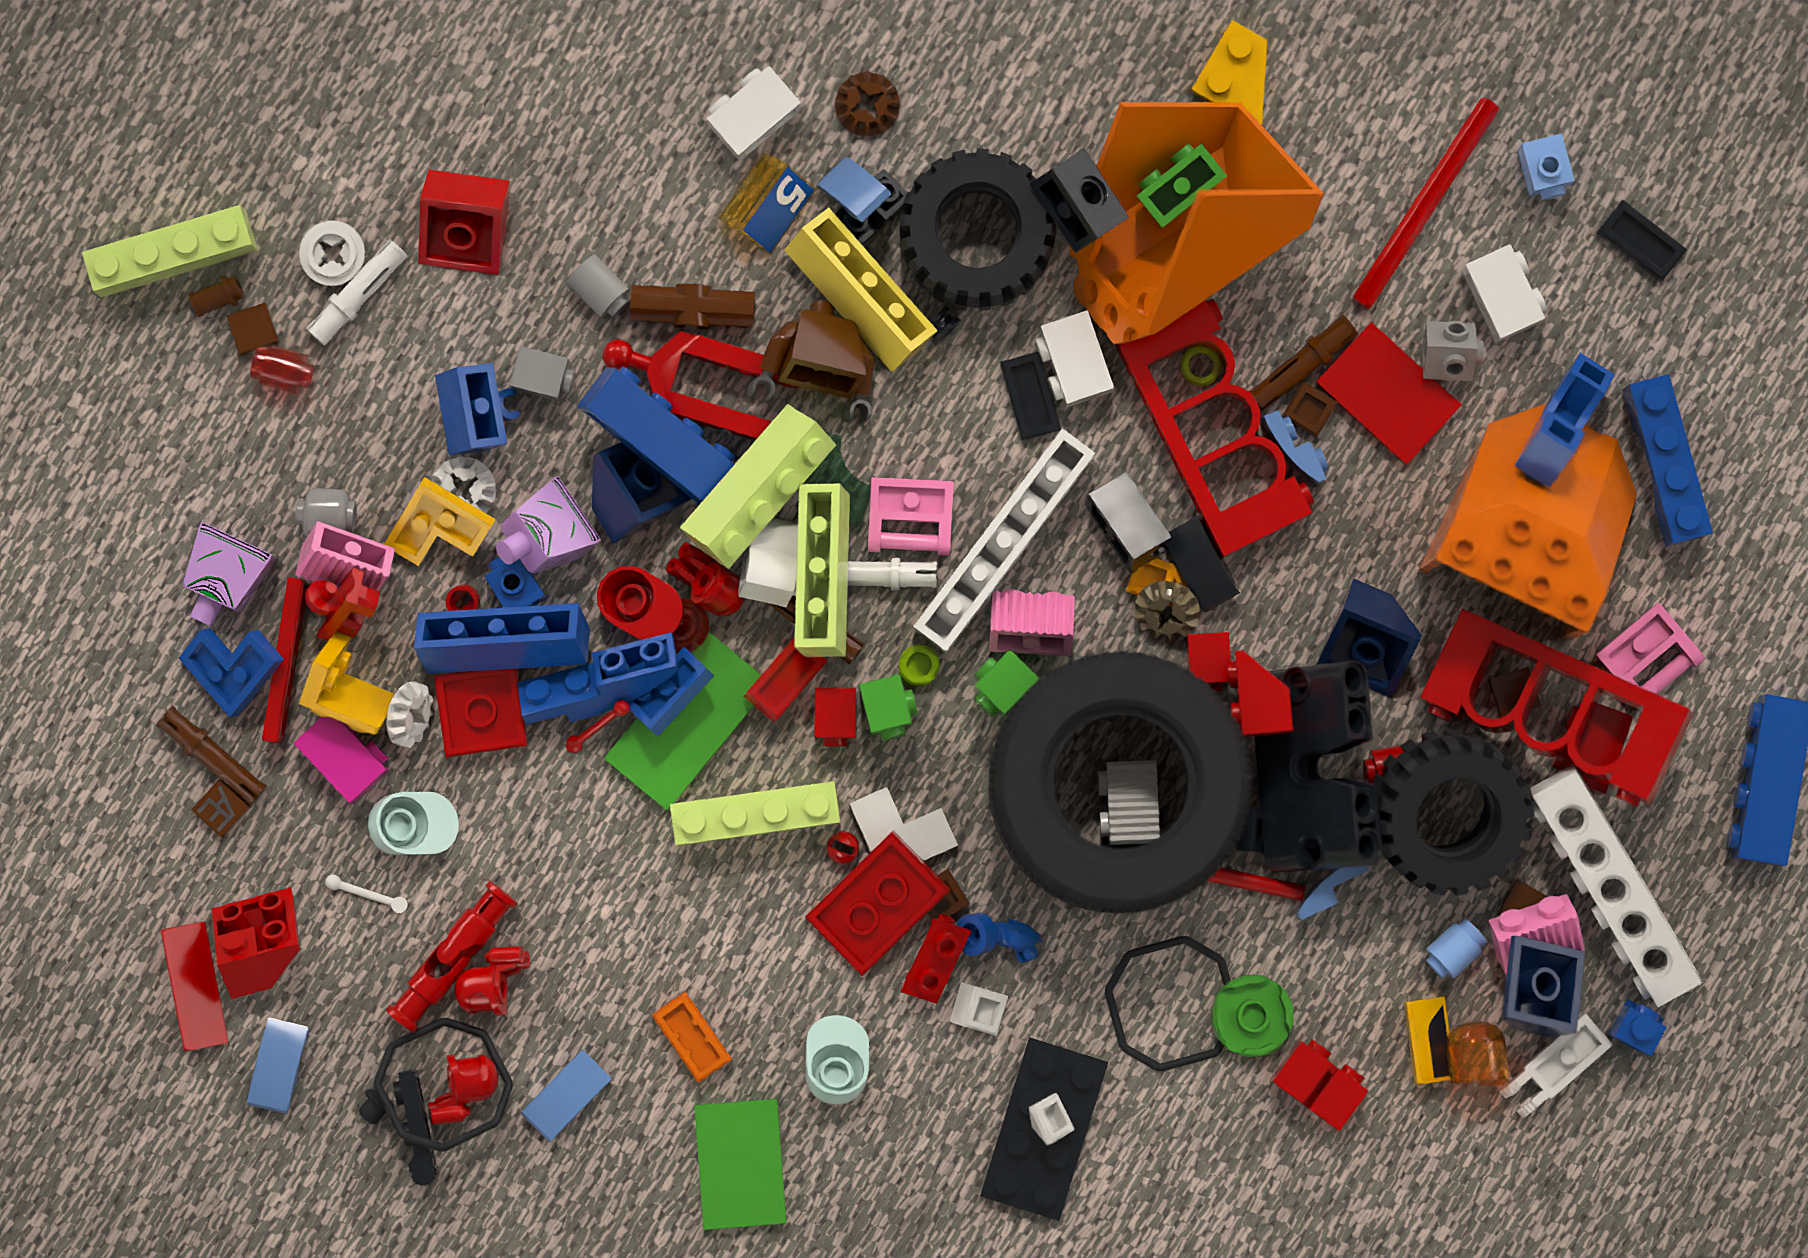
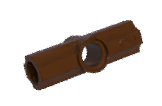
M687 283L676 284L675 287L632 285L630 321L669 323L677 328H686V325H699V329H709L710 326L753 328L755 292L714 290L708 285Z

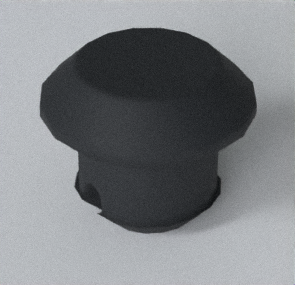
M367 1089L365 1090V1096L368 1099L359 1108V1115L370 1124H378L387 1112L376 1090Z

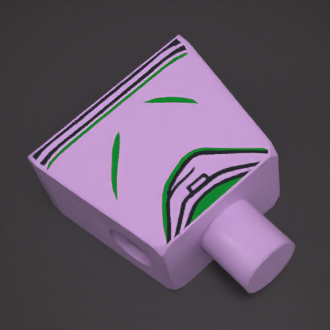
M556 476L500 525L501 531L506 538L497 543L496 550L504 563L511 564L520 559L529 572L537 573L580 559L595 547L601 539L559 476Z
M201 522L183 581L184 587L200 594L190 617L212 627L222 605L241 612L275 564L277 557Z

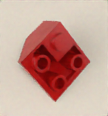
M1244 650L1235 651L1236 661H1227L1230 689L1238 688L1239 702L1231 703L1232 717L1236 718L1244 738L1293 732L1289 688Z
M291 887L211 909L217 967L231 999L271 989L299 952L300 943L296 910Z

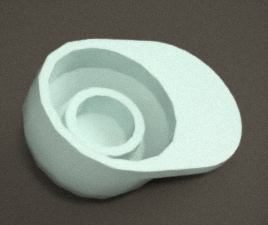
M399 792L387 795L374 804L368 819L370 838L375 846L387 854L396 856L429 855L443 852L453 844L459 829L455 808L448 799L435 792Z
M840 1015L824 1017L811 1026L806 1039L805 1077L807 1086L812 1094L824 1103L840 1105L856 1099L864 1090L869 1071L868 1035L865 1029L851 1018Z

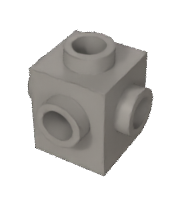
M1426 321L1422 345L1423 379H1441L1451 382L1457 380L1473 381L1475 365H1482L1484 342L1483 340H1477L1475 324L1460 321Z

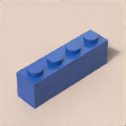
M606 367L576 407L700 505L735 465L733 461L736 457L719 443L712 446L702 438V435L705 433L704 430L690 419L684 418L683 421L679 420L670 412L673 409V405L661 395L653 392L650 396L639 387L642 380L625 367H622L620 370Z
M579 603L418 613L414 650L427 674L587 664L590 628Z
M1764 694L1759 696L1758 702H1752L1749 709L1748 726L1754 728L1751 743L1745 742L1742 750L1741 766L1747 767L1744 784L1738 783L1736 787L1734 807L1740 808L1737 824L1732 823L1730 825L1727 836V848L1733 849L1731 858L1775 866H1788L1808 748V701Z

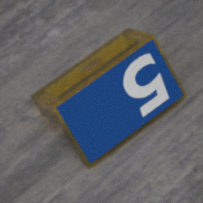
M764 152L718 219L729 228L746 236L762 251L770 255L814 194L816 188L787 163Z

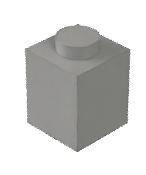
M520 346L510 387L519 392L561 402L562 394H570L575 370L569 369L571 362L566 357Z

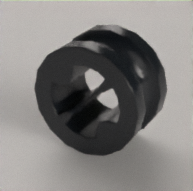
M948 306L942 308L930 320V323L937 329V332L932 336V343L935 346L940 344L961 322L958 316L955 318L950 316V308Z

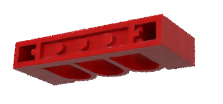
M1211 298L1209 300L1205 299L1154 335L1114 345L1200 518L1203 520L1218 554L1224 558L1310 516L1312 511L1309 506L1314 504V499L1304 481L1298 484L1295 476L1284 481L1286 462L1278 446L1265 437L1254 436L1259 428L1261 417L1258 402L1249 391L1238 385L1229 384L1234 376L1235 361L1232 350L1226 342L1215 336L1221 329L1218 322L1222 321L1223 317L1216 302ZM1203 345L1214 349L1223 362L1224 372L1222 380L1214 387L1172 408H1168L1148 367L1189 347ZM1222 396L1233 397L1240 401L1247 409L1249 415L1247 432L1239 439L1194 460L1174 418ZM1248 447L1257 448L1267 453L1273 461L1275 468L1274 480L1270 487L1220 512L1199 469Z
M1463 608L1420 696V699L1429 705L1426 712L1443 721L1449 722L1452 716L1463 721L1467 713L1474 724L1484 731L1499 734L1511 732L1515 729L1526 747L1537 755L1555 757L1562 756L1568 752L1579 771L1591 779L1600 781L1610 780L1609 784L1611 787L1617 790L1615 797L1635 807H1638L1640 801L1649 805L1652 804L1693 717L1691 710L1683 705ZM1497 647L1535 663V666L1511 713L1502 718L1490 719L1482 717L1477 713L1474 699ZM1551 670L1589 688L1566 734L1557 741L1544 743L1536 741L1529 736L1527 720L1545 679ZM1602 694H1605L1641 710L1642 713L1620 757L1610 765L1598 767L1589 765L1582 760L1579 746Z

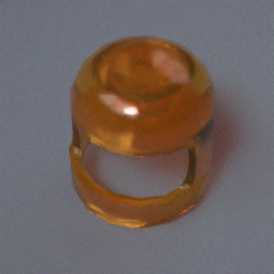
M1473 1021L1460 1024L1451 1030L1446 1041L1450 1084H1473V1081H1480L1479 1085L1499 1086L1512 1081L1511 1071L1508 1069L1505 1037L1498 1026L1490 1022Z

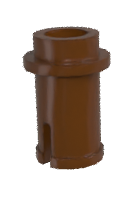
M227 275L221 276V281L199 291L189 293L191 305L198 317L229 304L237 306L239 304L238 300L245 297L241 284L235 275L229 278Z

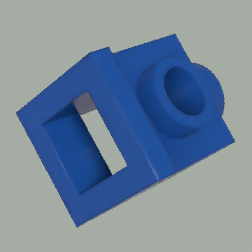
M498 557L488 564L491 572L484 575L504 608L535 606L547 599L533 574L526 569L520 559L511 564H506ZM510 575H516L520 579L519 586L514 590H509L505 586V580Z
M1627 999L1608 1036L1643 1055L1652 1056L1667 1027L1662 1025L1664 1019L1660 1017V1014L1642 1004H1636Z

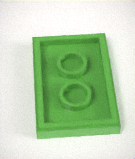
M777 1098L694 1105L703 1229L786 1224Z

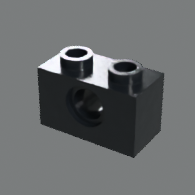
M1084 148L1030 183L1075 253L1129 218L1120 201L1114 195Z

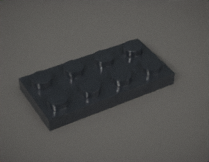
M1031 1037L1028 1038L980 1193L981 1197L1057 1221L1060 1220L1108 1065L1107 1061ZM1057 1093L1074 1127V1131L1047 1145L1032 1128L1029 1107Z

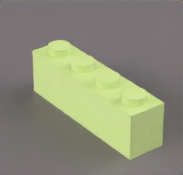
M237 205L83 251L82 255L92 289L102 298L256 252L258 249L247 212L241 205Z
M787 404L681 525L680 529L701 551L729 569L799 489V484H803L836 444L816 421Z
M840 483L799 484L795 648L805 657L846 656L850 494Z
M835 781L670 804L676 846L841 823Z

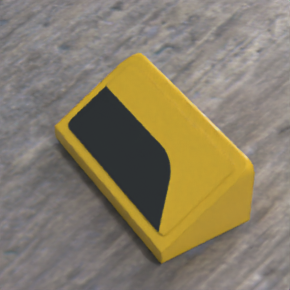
M1445 996L1403 1002L1414 1084L1420 1085L1456 1079Z

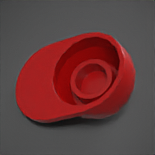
M634 566L618 567L608 572L599 584L597 605L602 615L612 625L639 640L670 632L673 634L678 629L683 618V602L680 595L671 585L649 572Z

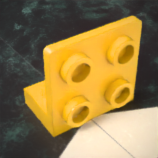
M335 632L313 661L299 704L309 708L311 712L318 716L332 717L344 722L357 732L375 735L387 720L388 707L395 694L346 674L352 658V653L347 651L351 637Z

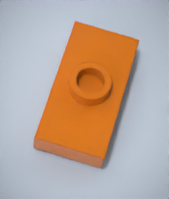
M686 991L652 1014V1017L698 1083L732 1060V1057Z

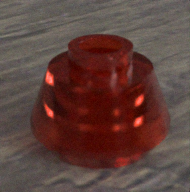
M681 598L683 602L682 624L672 634L676 654L684 647L689 652L695 651L704 643L709 633V619L705 610L695 604L693 600Z

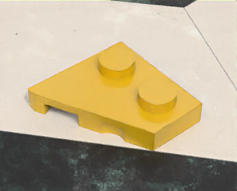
M1232 20L1192 87L1191 92L1207 102H1241L1262 125L1267 39Z

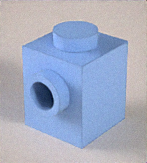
M1562 133L1522 143L1517 149L1530 197L1540 194L1544 201L1566 194L1565 188L1569 187L1575 180Z

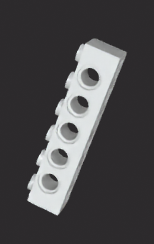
M1062 428L915 623L913 630L947 654L1092 461L1095 452Z
M1572 764L1531 787L1534 798L1531 802L1534 804V814L1540 824L1548 821L1555 835L1549 838L1561 859L1568 856L1576 868L1575 871L1570 873L1582 895L1590 892L1597 905L1592 907L1591 910L1603 930L1611 927L1618 939L1612 945L1622 963L1625 965L1631 962L1637 971L1638 976L1634 977L1633 980L1643 998L1646 1000L1652 997L1657 1007H1660L1702 984L1698 971L1576 765ZM1567 808H1576L1581 811L1582 818L1575 825H1565L1559 820L1562 811ZM1590 843L1598 844L1603 848L1602 855L1593 861L1585 860L1580 856L1581 849ZM1609 879H1618L1624 883V887L1619 894L1609 896L1601 891L1603 883ZM1630 914H1638L1645 921L1640 929L1629 931L1622 926L1624 918ZM1652 949H1658L1665 953L1664 960L1655 966H1650L1643 962L1644 955Z

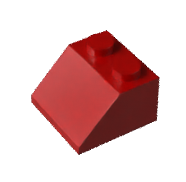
M428 170L420 196L418 264L499 275L509 209L510 180Z

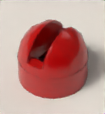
M458 585L448 592L445 600L446 608L448 611L479 609L480 595L470 585ZM467 593H470L473 599L460 609L455 603Z
M847 831L834 833L827 842L828 856L836 863H850L858 855V840L852 833ZM837 840L844 845L854 847L851 855L832 848L834 841Z

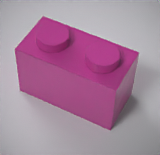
M321 717L294 744L350 804H355L390 771L384 764L389 758L375 742L371 741L366 745L356 734L357 731L351 729L348 724L332 717Z

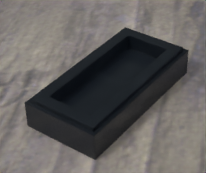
M1623 199L1596 232L1660 283L1687 250Z
M1039 351L1001 361L1000 366L1021 441L1061 431Z

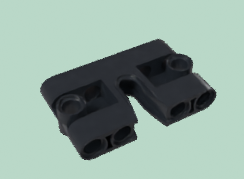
M1351 660L1311 666H1293L1288 669L1269 671L1289 688L1293 732L1255 737L1260 810L1263 811V819H1261L1263 848L1267 866L1273 872L1283 873L1371 866L1376 864L1382 852L1377 785L1349 778L1324 779L1318 771V762L1323 755L1344 753L1373 740L1369 682L1365 667L1359 661Z

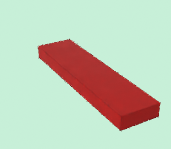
M292 577L287 579L276 648L284 661L272 674L262 741L278 744L284 742L306 606L305 592L309 587V584L303 579Z

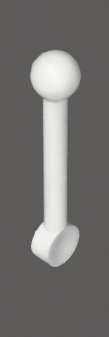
M334 874L329 875L325 879V886L331 891L341 889L389 905L396 913H402L408 907L407 900L403 897L391 898L343 882L339 876Z

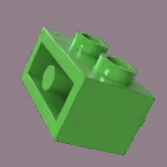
M1190 143L1170 158L1175 165L1166 173L1161 175L1156 169L1138 184L1142 192L1136 197L1161 228L1193 204L1198 190H1210L1227 177L1226 173L1202 144L1195 149Z
M1009 650L998 662L991 657L974 674V677L978 680L974 686V690L978 693L974 701L989 716L993 717L998 712L1004 718L1023 694L1040 678Z
M900 674L859 684L872 736L880 734L882 741L906 736L905 728L912 726L911 717L917 716L918 712L912 689L903 690Z

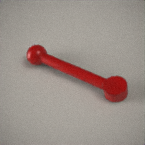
M625 700L617 701L614 704L613 710L582 734L568 737L566 749L571 753L580 752L583 742L618 715L624 716L629 712L628 702Z

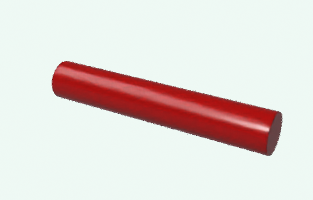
M1222 867L1208 879L1209 882L1303 901L1306 885Z

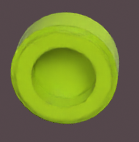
M1197 345L1191 347L1184 353L1181 359V373L1189 383L1195 386L1209 385L1220 374V357L1214 349L1208 346ZM1205 354L1210 357L1213 369L1209 375L1197 377L1191 373L1189 361L1194 355Z
M913 645L901 654L899 672L907 683L914 686H924L931 683L938 675L940 668L939 658L930 647Z

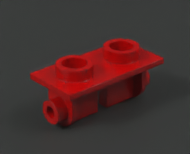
M940 913L937 919H932L931 927L909 973L905 976L906 980L900 990L901 993L937 1004L969 938L971 930L954 925L955 920L946 914Z

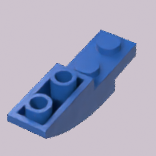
M672 632L593 652V663L518 682L521 713L526 724H531L566 714L569 721L573 723L612 710L614 704L619 700L630 702L651 691L678 671Z

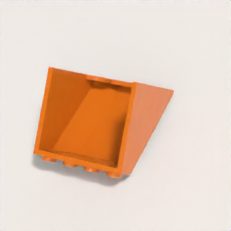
M1120 102L1096 166L1114 195L1120 201L1129 218L1076 253L1069 245L1070 257H1074L1078 263V275L1073 280L1075 298L1081 305L1085 306L1089 315L1098 326L1105 330L1107 337L1113 344H1123L1154 335L1309 230L1324 193L1241 102ZM1190 143L1194 149L1202 144L1226 173L1227 177L1210 190H1198L1193 204L1161 228L1136 197L1142 192L1138 184L1156 169L1161 175L1166 173L1175 165L1170 158Z
M1543 404L1488 424L1422 561L1419 571L1426 574L1443 563L1565 622L1566 625L1559 638L1567 642L1589 632L1604 601L1637 492L1618 440L1607 434H1601L1586 424L1582 429L1585 434L1578 448L1550 488L1539 481L1528 478L1522 470L1514 466L1546 406Z

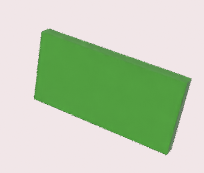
M710 632L705 635L691 653L714 677L659 736L654 734L637 717L604 757L607 762L667 811L670 809V804H674L754 707L743 696L761 674Z

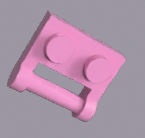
M871 477L868 552L880 553V549L938 551V556H950L954 481ZM882 520L939 523V535L881 532Z
M1656 603L1594 655L1608 673L1637 685L1633 678L1675 644L1681 653L1641 686L1655 694L1660 693L1689 667L1693 666L1696 668L1705 660L1701 651L1660 603Z

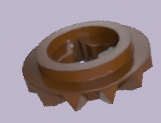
M870 71L850 75L839 86L835 98V111L840 123L849 132L862 137L877 136L887 131L896 121L900 110V99L896 87L884 75ZM858 89L866 93L869 98L883 95L874 104L877 118H874L872 113L869 114L866 109L857 110L852 113L856 106L860 104Z

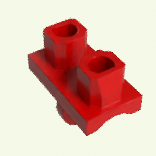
M352 568L338 587L332 582L318 580L307 588L305 592L307 605L312 612L325 615V622L317 633L318 638L329 641L335 632L354 638L360 631L364 616L371 618L375 613L380 591L362 585L363 571Z

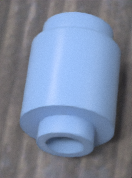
M1464 918L1459 924L1454 922L1426 948L1430 957L1425 961L1442 979L1447 974L1455 979L1483 953L1481 948L1487 943V940L1471 922Z

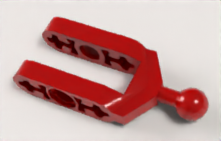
M683 331L676 334L651 357L634 352L633 347L625 340L615 339L605 345L602 351V359L607 368L620 370L622 367H630L647 372L652 393L655 392L673 405V409L670 412L678 418H688L694 423L717 430L721 427L730 430L731 434L754 441L772 422L672 392L683 356L758 378L763 370L759 367L764 356L763 354ZM774 374L772 378V381L774 383L793 389H799L798 386L778 382V375Z

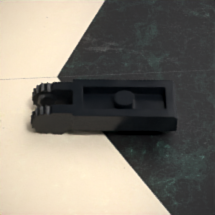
M413 1068L400 1071L398 1073L399 1081L393 1082V1089L397 1106H405L407 1121L401 1123L406 1132L432 1140L418 1070ZM404 1140L405 1146H413L414 1156L408 1164L409 1172L412 1173L410 1177L413 1178V1181L416 1183L415 1185L418 1184L420 1187L422 1185H430L437 1175L434 1149Z

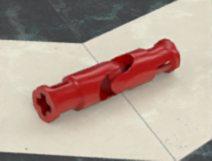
M489 880L486 884L487 891L472 909L467 908L449 931L447 938L434 949L407 982L409 987L395 1005H388L385 1009L392 1018L409 1031L414 1033L418 1029L416 1023L431 1005H437L467 967L470 958L477 954L496 932L495 925L508 909L515 908L518 905L516 900ZM438 961L452 968L446 975L439 978L435 977L434 971Z

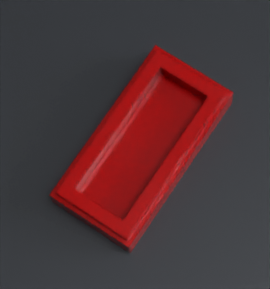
M794 637L743 697L775 723L828 660L825 657H805L795 648Z

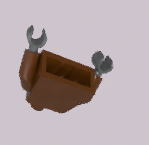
M824 300L816 301L811 304L810 310H802L795 321L786 322L771 337L759 366L763 369L760 377L749 383L747 395L751 397L755 391L756 384L761 383L767 390L763 402L772 398L776 389L772 378L774 374H777L778 382L848 399L853 397V401L847 402L842 407L841 417L844 422L852 421L854 407L856 406L860 410L859 424L864 423L872 415V408L865 401L866 395L871 393L875 365L874 357L863 340L859 338L857 325L852 320L834 316V306L830 302Z

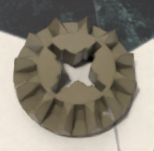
M1158 581L1149 584L1140 591L1135 602L1134 617L1138 618L1141 631L1147 629L1154 630L1153 636L1155 640L1161 634H1166L1170 641L1173 642L1177 637H1186L1194 627H1197L1200 617V606L1195 595L1185 586L1171 581ZM1169 602H1172V615L1168 617V620L1162 621L1160 617L1161 611L1165 609V606L1168 607Z

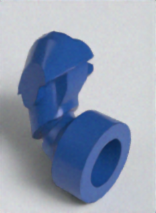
M981 912L965 915L956 924L971 930L962 950L970 956L988 953L997 943L999 946L1012 948L1016 952L1017 960L1020 963H1025L1038 957L1039 953L1035 945L1043 941L1041 934L1025 923L1009 918L1008 922H993L988 915Z

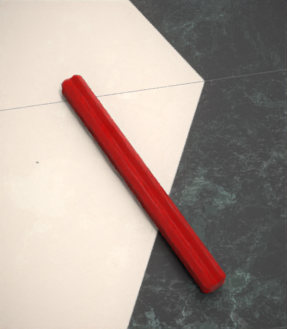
M1485 97L1478 101L1354 293L1353 300L1357 304L1367 309L1373 306L1498 113L1499 107L1493 101Z

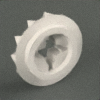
M340 221L321 222L313 226L303 237L299 249L300 262L306 274L314 281L324 286H342L351 280L365 263V245L357 231L348 224ZM323 241L326 245L329 244L334 248L346 241L339 252L345 265L342 266L340 263L337 264L331 260L320 267L324 262L323 259L326 257V253L319 243Z
M459 456L443 462L433 474L432 482L452 493L456 489L452 475L455 474L464 483L478 478L469 489L472 495L471 499L473 500L471 505L486 513L491 508L496 495V484L491 471L482 462L469 457ZM461 495L458 496L459 498L463 499L464 501L470 504V502L467 499L465 500Z
M410 681L402 685L392 698L387 711V732L390 740L395 745L411 748L415 742H421L423 731L430 728L428 721L429 717L433 715V712L430 710L433 697L429 695L428 686Z

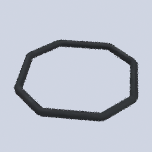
M1178 936L1127 951L1105 987V997L1119 1047L1124 1053L1156 1071H1166L1216 1057L1224 1048V1045L1218 1040L1214 1049L1160 1064L1127 1045L1113 990L1131 958L1186 944L1218 963L1224 985L1231 980L1226 961L1222 955L1188 936Z
M440 1018L417 1029L414 1033L410 1032L391 1041L387 1045L374 1080V1088L399 1137L405 1141L441 1152L450 1150L497 1127L501 1122L510 1097L513 1081L489 1034L485 1030L450 1018ZM442 1026H448L481 1037L505 1086L493 1120L442 1144L405 1131L382 1086V1082L394 1049Z

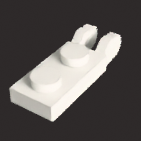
M1583 1013L1578 1017L1577 1033L1556 1036L1523 1065V1070L1503 1086L1499 1092L1506 1099L1517 1093L1521 1086L1529 1079H1532L1537 1084L1540 1090L1533 1096L1525 1099L1517 1109L1518 1114L1524 1118L1547 1098L1552 1099L1613 1044L1588 1015Z

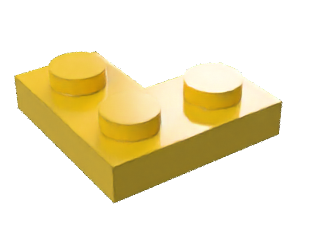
M424 477L384 544L395 548V553L417 566L420 565L437 536L473 557L495 519Z

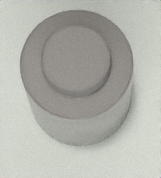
M596 254L586 259L566 282L601 318L608 314L612 318L616 317L630 302L626 297L630 288Z

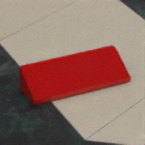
M206 921L161 929L184 1052L229 1043Z

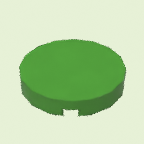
M1241 975L1228 981L1217 992L1211 1006V1025L1217 1039L1229 1051L1244 1057H1263L1276 1051L1284 1043L1294 1024L1293 1005L1288 993L1275 981L1262 975Z

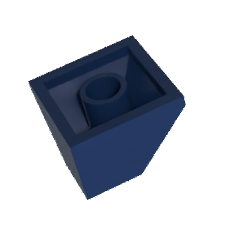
M621 442L593 456L592 510L612 544L639 532L692 500Z
M1353 579L1341 603L1316 665L1351 660L1359 661L1367 671L1369 688L1392 697L1422 635L1392 594Z
M1517 935L1511 936L1502 1018L1515 1030L1546 1037L1577 1033L1585 951Z

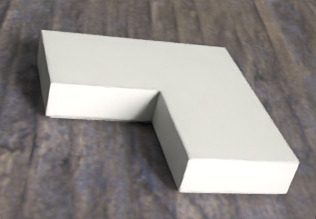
M887 787L849 803L870 852L893 830L923 861L958 846L942 808L903 824Z

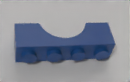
M1579 353L1554 389L1514 466L1522 470L1528 478L1539 481L1550 488L1578 448L1585 434L1582 429L1605 395L1615 374L1584 354Z
M1667 374L1629 384L1622 391L1633 431L1641 442L1649 465L1654 488V507L1665 547L1712 534L1711 523L1670 375Z

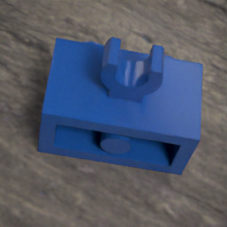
M493 363L456 367L435 375L449 456L487 451L507 444L503 421L519 417L520 411L510 412L505 409L504 399L517 395L516 390L507 388L498 391Z

